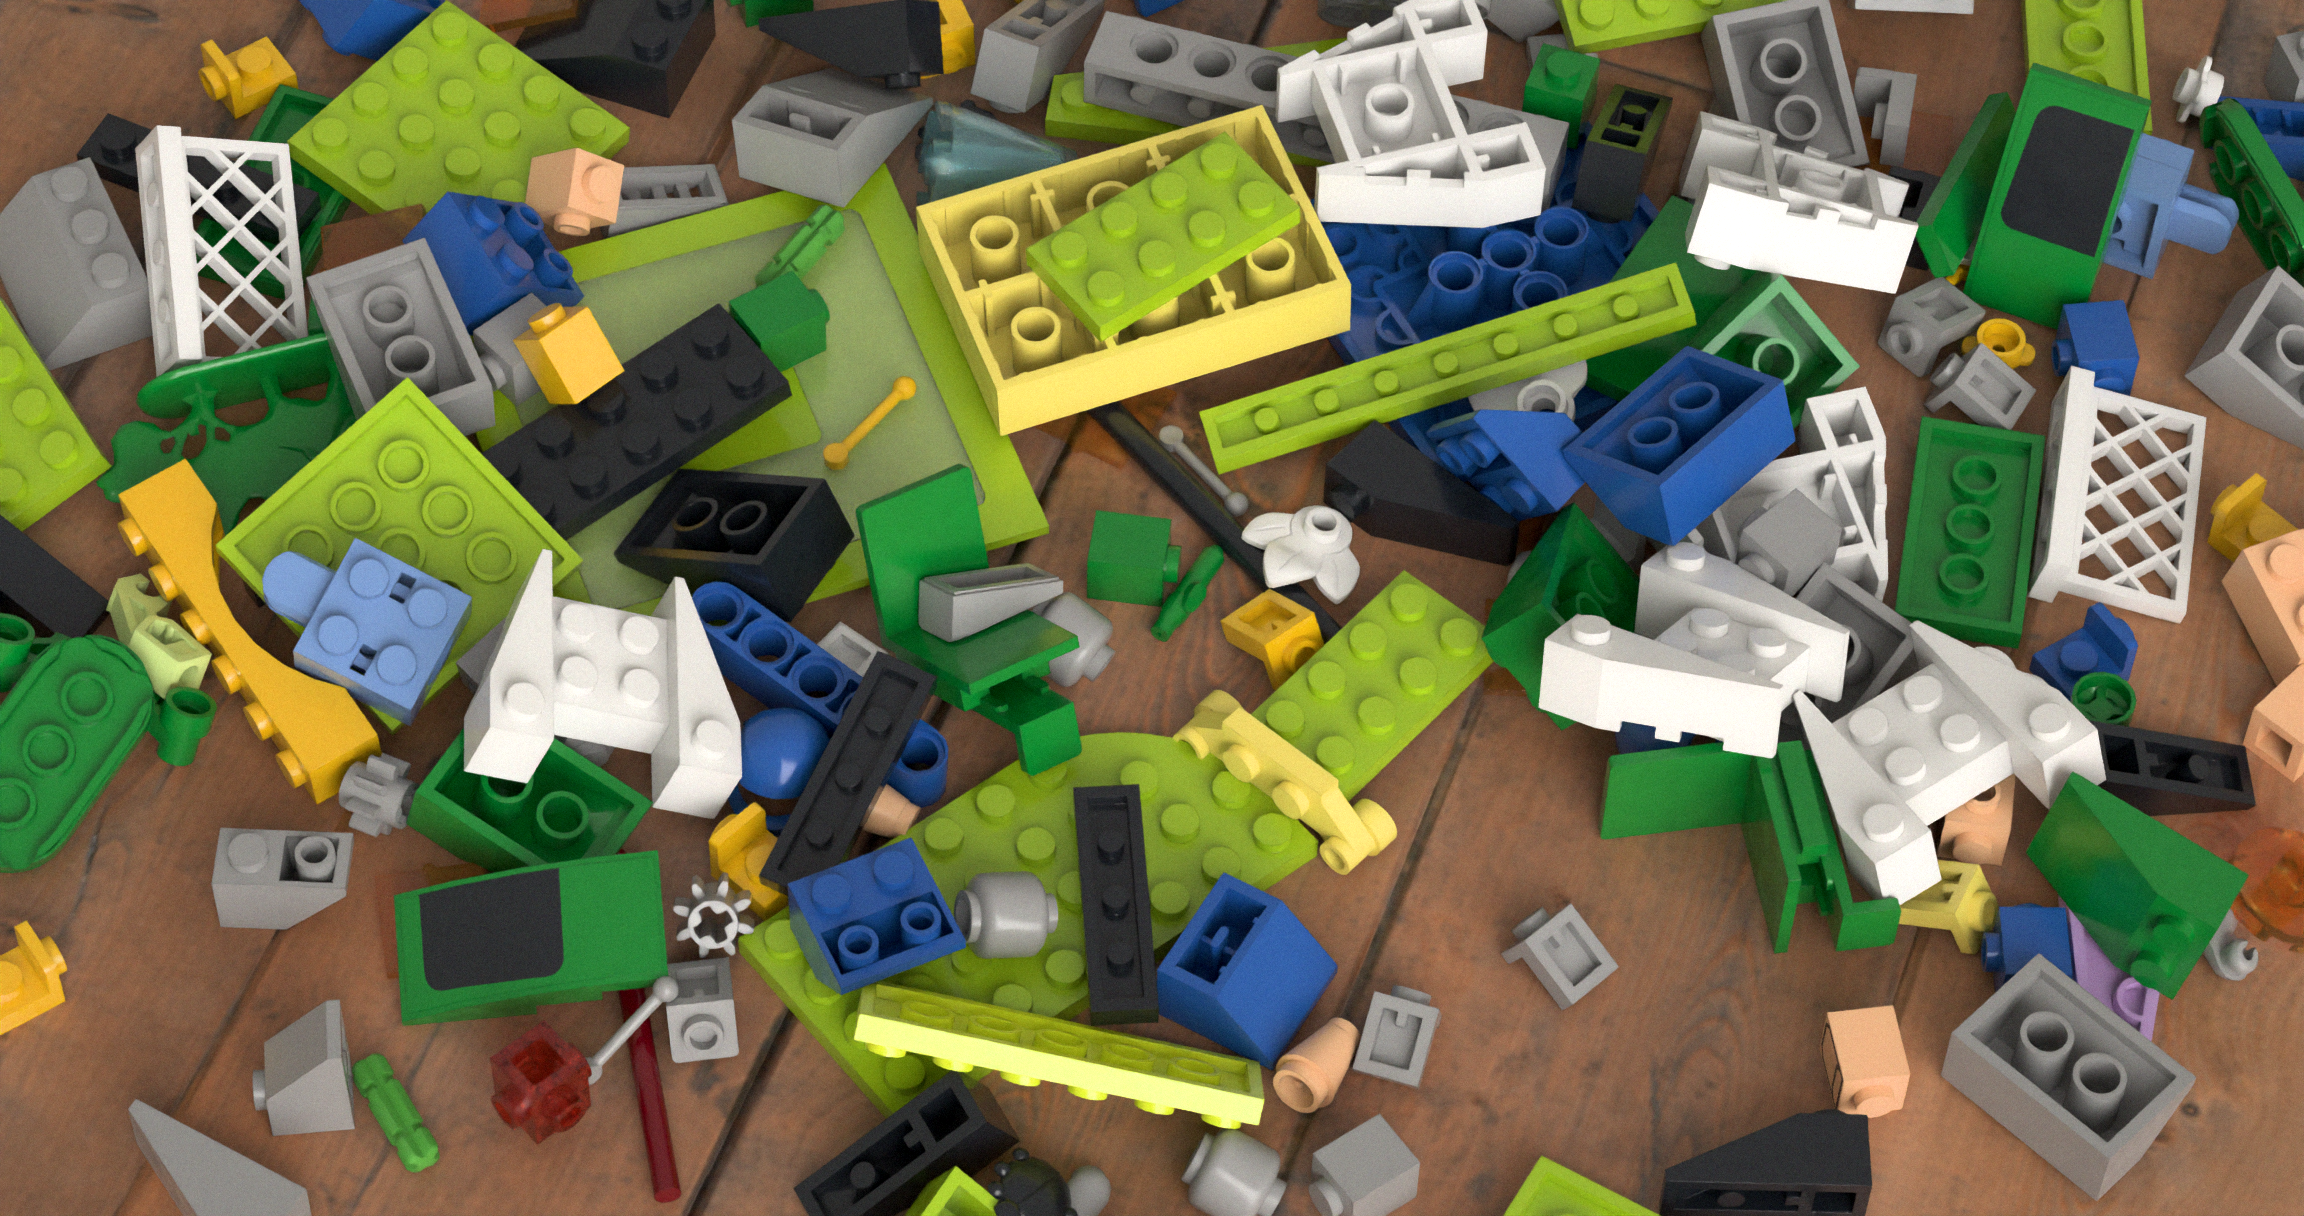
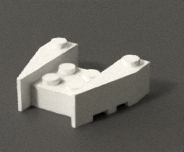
M1408 0L1393 8L1392 17L1373 27H1370L1367 23L1356 27L1348 32L1346 41L1319 55L1316 50H1313L1278 68L1275 112L1277 122L1281 123L1317 115L1336 162L1335 164L1317 167L1314 210L1320 222L1484 228L1541 215L1546 167L1527 123L1523 122L1467 135L1447 87L1483 79L1488 31L1475 0Z
M1699 112L1679 175L1681 196L1688 197V202L1694 205L1685 231L1687 252L1695 254L1694 258L1698 262L1715 269L1727 270L1732 264L1746 269L1896 294L1918 229V223L1898 218L1909 187L1907 182L1869 168H1865L1863 171L1827 161L1829 153L1810 146L1805 148L1804 154L1774 146L1778 135L1776 133L1710 113Z
M1866 387L1807 398L1796 438L1801 455L1770 462L1679 542L1697 544L1704 548L1706 553L1735 563L1741 539L1738 536V531L1743 522L1758 508L1764 507L1766 510H1769L1797 488L1843 528L1834 563L1831 567L1882 602L1888 582V540H1886L1885 510L1887 506V484H1885L1884 470L1886 459L1885 433ZM1649 537L1646 538L1657 552L1667 546V544Z
M1678 542L1674 547L1670 545L1665 546L1641 565L1634 633L1612 626L1608 620L1602 617L1577 614L1545 638L1538 708L1594 728L1615 732L1620 731L1622 721L1656 727V739L1680 742L1682 731L1706 735L1723 741V750L1773 758L1777 751L1781 711L1794 701L1793 694L1801 690L1803 693L1807 692L1836 703L1842 699L1850 630L1735 563L1706 553L1704 548L1697 544Z
M542 549L514 599L503 625L501 635L484 669L478 689L464 716V771L528 783L553 742L554 735L651 754L652 808L715 819L742 777L740 720L685 579L674 577L651 616L553 596L552 551Z
M1918 620L1909 626L1919 671L1837 721L1831 723L1801 690L1793 694L1806 750H1811L1830 819L1841 844L1849 873L1874 900L1897 898L1900 905L1942 880L1932 833L1927 827L1934 821L2012 774H2015L2048 810L2051 809L2072 771L2095 785H2099L2106 780L2097 729L2059 690Z

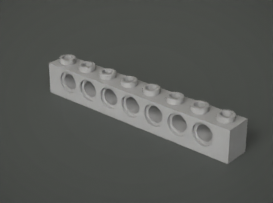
M1109 11L1105 12L1084 61V102L1184 127L1263 105L1286 152L1336 163L1317 115L1278 123L1275 117L1278 68L1299 57L1262 49L1254 45L1204 35L1196 31L1171 27L1139 17H1130ZM1451 94L1467 135L1523 122L1527 123L1546 167L1541 213L1549 209L1565 164L1569 123L1543 115H1535Z

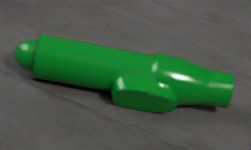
M1212 545L1204 547L1174 592L1169 594L1161 607L1158 619L1150 629L1151 634L1156 639L1162 642L1168 641L1173 632L1204 601L1207 594L1206 588L1225 561L1221 546Z

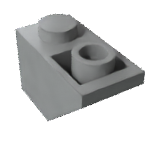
M220 828L211 882L220 927L287 930L346 897L354 847L353 833Z

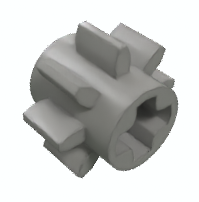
M382 753L380 758L371 754L367 764L357 761L350 766L339 790L340 806L353 812L348 825L350 828L377 838L379 833L390 835L392 827L403 829L407 826L406 821L416 790L420 786L418 783L406 778L411 764Z
M725 872L719 877L718 882L704 884L699 876H693V895L691 899L685 897H675L673 911L678 915L688 917L687 920L681 922L677 927L676 938L680 941L692 937L699 944L700 958H705L710 949L721 947L732 956L736 952L735 936L737 931L744 934H751L754 931L755 920L748 915L739 914V911L746 909L751 904L752 894L750 890L741 891L736 894L728 886L729 876ZM710 906L716 914L726 911L725 922L717 924L712 917L702 920L703 908Z

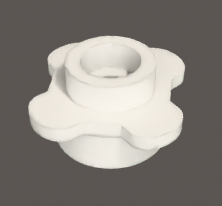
M2205 55L2196 70L2187 67L2180 75L2173 92V100L2181 103L2176 121L2184 123L2189 114L2200 117L2204 107L2217 103L2223 88L2224 76L2210 70L2213 61L2212 57Z

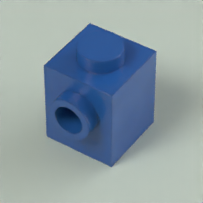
M2124 300L2063 304L2056 338L2051 345V362L2055 376H2063L2065 378L2072 365L2095 372V387L2130 396L2140 357Z
M2023 903L2014 907H1999L1993 933L1984 932L1981 941L1983 972H1993L1995 993L2038 953L2072 979L2066 907H2043L2034 903Z

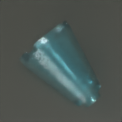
M936 101L934 103L936 111L930 110L927 117L918 164V173H924V184L928 185V192L917 191L916 204L920 206L1077 159V153L1071 148L955 104Z

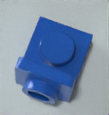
M2097 602L2088 607L2083 628L2033 654L2029 670L2033 675L2042 678L2049 686L2059 690L2070 701L2074 685L2081 677L2087 674L2107 672L2129 681L2138 643L2129 625L2123 619L2114 617L2103 603Z

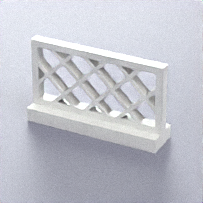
M157 125L135 148L156 376L158 377L182 367L222 358L206 356L203 331L212 322L240 347L234 354L262 348L255 341L271 325L287 341L308 337L289 144L181 136V127ZM186 155L204 156L223 175L206 190L188 172ZM228 158L238 160L233 164ZM246 160L272 161L274 186L266 194L238 169ZM227 179L254 204L240 221L213 196ZM274 195L276 204L270 200ZM190 196H192L196 200V202L192 206ZM201 206L228 231L213 248L193 229L192 215ZM259 210L279 230L280 243L272 251L264 246L244 226ZM232 237L260 262L246 278L242 277L218 253ZM280 252L282 262L276 257ZM196 254H198L202 258L198 264L196 260ZM206 264L234 289L219 306L199 288L198 272ZM264 268L270 271L284 285L285 301L277 309L250 284ZM238 295L247 301L266 320L251 336L223 311ZM286 309H287V319L282 315V313H283ZM202 312L207 316V318L203 322Z
M2071 365L2051 404L2027 597L2052 603L2058 591L2180 624L2187 611L2207 417L2095 387V372ZM2097 410L2118 415L2128 426L2129 430L2112 437L2097 419ZM2163 427L2188 434L2186 447L2172 454L2154 431ZM2139 440L2156 462L2139 469L2122 447ZM2105 455L2124 477L2108 486L2091 467V462ZM2166 472L2181 490V496L2166 502L2150 483L2149 479ZM2133 488L2151 511L2133 518L2116 496ZM2099 504L2118 525V527L2102 535L2085 516V511ZM2158 521H2161L2176 539V545L2164 551H2161L2143 530ZM2126 537L2130 539L2146 559L2130 568L2127 567L2110 546ZM2095 553L2113 576L2103 581L2078 574L2079 562ZM2155 570L2171 589L2170 599L2149 593L2137 578Z

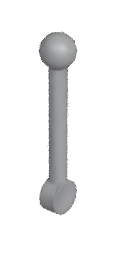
M1174 425L1163 427L1159 432V442L1169 452H1176L1224 500V508L1232 516L1238 517L1243 515L1249 506L1246 496L1239 492L1233 493L1183 442V431L1179 427Z
M661 976L653 984L651 996L593 1057L584 1058L576 1064L573 1069V1075L582 1086L594 1084L601 1077L603 1072L602 1066L658 1006L662 1002H671L677 997L679 985L673 977Z

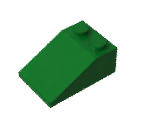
M1757 271L1711 315L1687 345L1782 379L1793 429L1801 423L1807 398L1831 394L1860 367L1782 274Z
M1575 502L1564 507L1495 600L1481 637L1493 661L1511 672L1525 688L1531 704L1539 712L1546 713L1561 731L1577 721L1538 708L1545 638L1577 614L1599 616L1608 620L1612 626L1634 633L1640 582L1637 574Z
M463 728L416 790L406 824L459 859L492 872H500L575 859L617 855L650 810L653 802L555 738L528 783L465 772Z
M2073 771L2026 850L2029 858L2113 965L2133 976L2141 985L2154 989L2171 1000L2174 999L2215 935L2249 876L2244 871Z

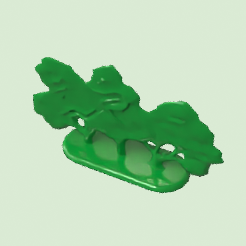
M325 332L182 367L164 373L149 381L138 392L136 404L144 414L159 419L187 418L171 432L160 429L154 423L132 421L121 425L111 439L114 464L96 483L97 486L103 489L107 500L120 503L118 494L186 459L217 503L226 536L235 528L239 521V513L248 499L262 498L267 500L357 421ZM329 382L326 397L318 401L299 397L291 399L282 395L283 393ZM266 398L269 407L264 419L247 426L231 425L215 416V410ZM200 424L206 426L207 441L200 454L192 459L184 458L182 451L188 433L190 436L199 435L198 426ZM215 428H224L230 434L229 441L216 439ZM174 437L175 445L171 452L163 453L160 447L161 442Z

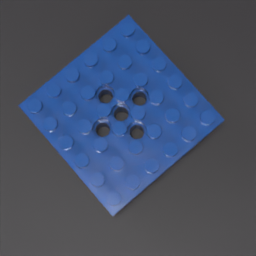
M1588 121L1577 149L1567 147L1565 164L1549 209L1543 211L1541 215L1484 228L1321 222L1351 283L1350 331L1326 338L1344 363L1350 365L1608 284L1657 217L1659 211L1644 192L1631 222L1621 220L1619 223H1602L1589 218L1586 215V211L1571 208L1586 139L1593 128ZM1315 198L1310 200L1313 208L1315 204ZM1584 385L1573 398L1576 409L1574 424L1581 431L1587 430L1616 406L1619 401ZM1468 397L1388 422L1397 436L1464 483L1468 481L1463 474L1459 475L1452 472L1440 461L1435 452L1437 445L1426 434L1433 424L1474 412ZM1543 409V410H1540L1539 412H1555V411H1554V410H1551V409Z

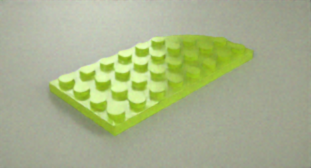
M1129 732L1097 733L1080 736L1082 745L1080 755L1035 776H1030L1023 772L1018 759L908 829L906 835L900 834L877 849L879 850L912 838L953 917L957 894L960 890H966L968 883L976 874L1032 872L1042 882L1045 892L1054 895L1058 907L1056 930L1053 933H1047L1041 950L1031 957L983 959L975 955L968 943H966V948L880 981L1066 1021L1071 1020L1089 1008L1073 787L1139 784L1155 963L1167 956L1223 872L1261 891H1265L1315 858L1318 854V840L1297 819H1292L1281 812L1273 799L1251 782L1245 783L1235 778L1228 771L1224 762L1212 753H1209L1202 760L1199 759L1194 748L1186 741L1179 740L1176 742L1172 737ZM789 906L756 926L753 933L744 934L738 938L739 953L886 1119L951 1071L936 1065L933 1062V1056L909 1051L906 1052V1056L900 1058L882 1056L869 1051L865 1047L866 1042L854 1040L858 1002L862 987L840 995L816 979L790 928ZM974 1065L972 1071L963 1073L979 1081L994 1071V1069Z

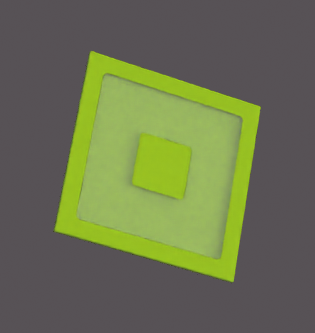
M885 163L880 165L844 208L783 190L558 251L570 263L573 269L572 277L584 294L583 299L572 307L588 306L622 365L718 303L729 313V301L756 288L755 276L768 262L774 261L775 263L772 257L802 224L809 226L806 219L818 206L828 205L843 215L844 232L831 246L824 245L827 249L825 254L801 279L808 290L814 288L821 294L828 307L830 320L825 323L827 350L781 372L789 381L792 396L680 467V469L826 479L855 536L805 604L870 585L856 517V508L859 505L959 463L971 469L986 551L1049 534V524L1008 434L999 435L922 260L919 252L917 232ZM469 335L474 345V337ZM900 376L912 378L917 386L914 397L909 400H901L848 453L849 462L843 469L832 470L828 468L824 463L823 457L825 447L831 443H841L892 392L895 379ZM542 390L518 406L514 405L501 391H493L496 426L474 433L481 454L559 404H549ZM677 470L566 540L568 545L583 559V566L553 592L554 597L646 616L652 615L670 585L619 563L613 553ZM725 620L708 622L712 626H723L729 623Z

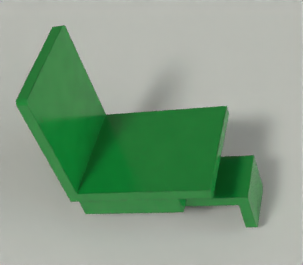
M959 463L859 505L856 508V517L882 646L894 652L896 659L936 676L937 688L934 692L935 696L964 712L971 709L1014 733L1021 770L1028 775L1035 776L1080 755L1082 745L1074 702L1051 690L1049 683L1040 679L1051 673L1049 667L1050 660L1080 647L1077 635L1028 609L977 633L952 642H947L921 629L919 625L920 580H923L924 577L989 568L971 469Z
M1801 740L1777 743L1776 755L1773 758L1723 750L1724 742L1618 754L1608 758L1598 822L1601 839L1606 840L1741 824L1774 954L1785 953L1788 950L1797 904L1816 902L1819 916H1826L1835 952L1886 946L1895 942L1901 916V908L1897 898L1853 903L1817 767L1811 750L1804 751Z

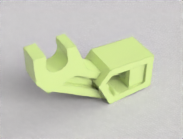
M141 573L119 578L112 591L106 610L111 614L119 642L129 647L143 662L152 683L153 691L165 700L167 692L176 687H191L199 690L212 653L174 620L166 618L173 600L166 602L161 595L156 597L145 595L150 580Z

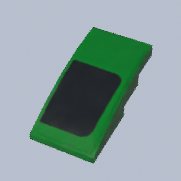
M2033 62L1980 229L1963 290L1966 296L1975 303L2056 330L2058 329L2063 304L2090 302L2097 275L2104 263L2118 211L2125 198L2152 100Z
M658 850L589 857L516 868L454 880L394 895L403 1026L537 1014V1006L603 1000L602 992L653 987L654 982L658 978L668 976Z

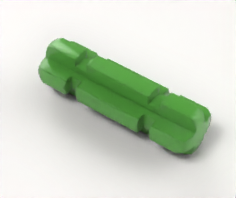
M828 205L818 206L806 219L809 226L802 224L772 257L775 263L774 261L768 262L755 276L756 288L792 270L801 280L827 251L824 245L831 246L844 232L843 215Z
M373 1053L366 1059L358 1060L352 1067L353 1081L361 1095L369 1100L368 1106L392 1146L398 1148L397 1154L405 1168L410 1172L417 1173L425 1167L434 1165L440 1158L438 1144L430 1130L421 1124L423 1119L400 1081L393 1078L394 1071L385 1056Z

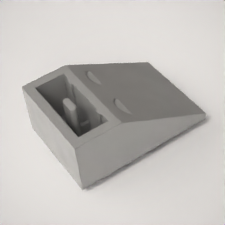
M831 68L763 85L732 119L739 177L844 208L933 106V97L905 89H885L884 83Z

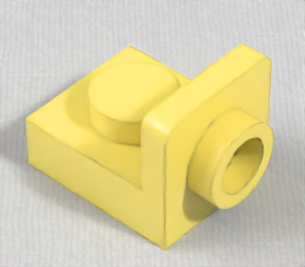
M1937 860L1942 880L1900 905L1901 916L1899 924L1951 930L1961 953L1975 955L1981 945L1983 933L1991 931L1995 925L1998 913L1997 899L1991 892L1979 864Z

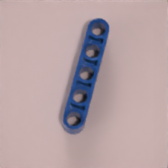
M712 582L698 588L692 595V600L721 674L769 709L788 707L806 712L820 722L832 738L863 677L739 588L726 582ZM713 620H725L729 622L727 625L723 626H712L708 624V622ZM771 655L779 659L772 662H763L757 658ZM812 691H824L830 695L822 698H812L806 694ZM920 719L887 784L909 799L911 803L921 808L931 806L940 800L946 791L949 748L945 738L936 729ZM912 763H924L931 768L916 771L906 766Z

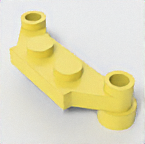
M1214 690L1194 708V717L1173 735L1172 739L1176 742L1179 740L1188 742L1201 760L1209 753H1212L1224 762L1228 771L1235 778L1245 783L1251 782L1270 796L1276 806L1286 816L1292 819H1300L1318 832L1325 841L1320 845V854L1323 860L1331 869L1341 875H1347L1367 855L1377 856L1397 836V828L1394 821L1379 804L1369 799H1360L1351 807L1338 788L1339 780L1246 712L1234 697L1222 690Z

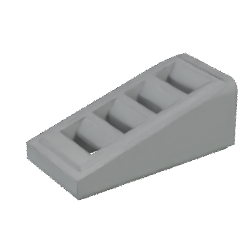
M715 164L624 167L616 223L600 227L603 238L614 237L728 206L729 203ZM697 187L700 197H692L689 189ZM673 193L674 198H668L667 194Z
M1030 563L924 577L919 582V625L921 629L947 642L956 641L1062 594L1063 580Z

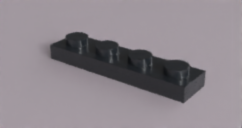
M108 113L77 153V160L90 157L101 179L139 193L135 148L152 130ZM186 155L188 172L206 190L223 175L204 156ZM244 164L238 168L264 194L274 186L273 175ZM228 179L213 194L238 221L254 206ZM293 183L299 240L320 211L321 203L318 192ZM274 195L270 200L276 204ZM190 196L192 206L196 202V200L192 196ZM202 206L194 213L219 223ZM260 210L244 225L256 238L274 245L280 243L278 227Z
M877 650L759 874L762 885L788 896V883L846 862L937 688L936 676Z
M1139 784L1073 787L1091 1026L1158 1023L1159 1004Z

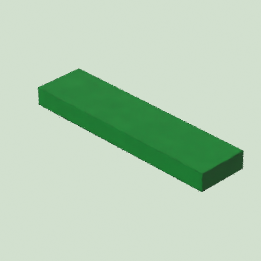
M2008 92L1988 95L1916 221L1918 229L1915 237L1934 278L1955 274L1983 223L1992 188L2016 114Z

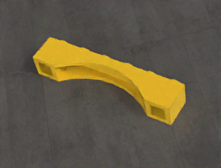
M184 459L118 494L125 520L117 523L124 542L135 557L145 553L153 565L148 569L150 577L161 597L166 602L176 598L184 610L180 614V619L185 630L201 645L207 644L216 658L211 661V664L227 693L230 695L236 691L241 693L248 704L243 707L244 714L256 736L261 741L271 737L280 752L275 757L289 784L294 789L303 784L314 802L318 805L339 793L342 780L353 763L361 761L367 764L371 754L380 758L382 752L378 734L345 687L313 679L282 664L258 646L234 619L221 594V556L216 552L215 545L225 537L218 506L188 461Z

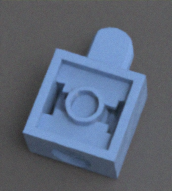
M2145 133L2142 134L2125 198L2118 211L2104 259L2105 264L2153 279L2169 240L2209 254H2217L2225 249L2232 235V230L2239 219V209L2232 198L2186 183L2195 150Z
M357 538L354 539L337 571L299 552L287 551L276 556L267 565L262 579L264 601L270 610L305 627L293 650L294 667L320 681L345 687L351 697L410 727L468 622L472 610L471 596ZM352 667V668H354V669H356V670H358V671L364 673L365 675L363 676V675L357 673L356 671H354V670H352V669H350V668Z

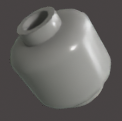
M1071 592L1062 593L1055 599L1051 598L1036 605L1032 612L1077 635L1080 646L1071 652L1050 660L1049 667L1051 673L1046 676L1063 687L1075 685L1083 676L1095 682L1116 653L1115 650L1107 645L1113 632L1112 622Z
M1032 872L980 873L970 880L966 890H960L957 894L954 906V919L966 943H968L970 949L979 958L1035 956L1044 946L1047 933H1053L1056 930L1058 907L1054 895L1045 892L1042 882Z
M1227 1128L1221 1129L1215 1136L1207 1132L1204 1133L1180 1179L1189 1185L1187 1189L1189 1203L1210 1216H1256L1257 1214L1271 1216L1287 1186L1285 1181L1277 1178L1281 1159L1275 1149L1238 1129Z

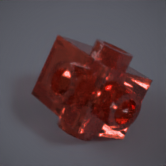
M545 1020L490 1057L495 1094L491 1096V1102L495 1111L509 1128L515 1130L521 1127L537 1145L555 1132L562 1133L574 1127L582 1119L586 1110L591 1107L588 1078L592 1075V1071L587 1060L576 1046L569 1042L566 1043Z

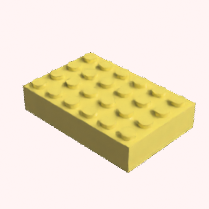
M1263 105L916 207L920 255L1000 436L1350 331L1351 283ZM1226 132L1300 206V223L1100 342L1027 265L1026 248L1221 133Z

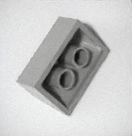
M88 157L31 176L0 213V279L24 332L48 369L53 370L153 336L147 276L91 158Z
M2039 953L1951 1033L1941 1076L2096 1201L2140 1161L2196 1080V1076Z

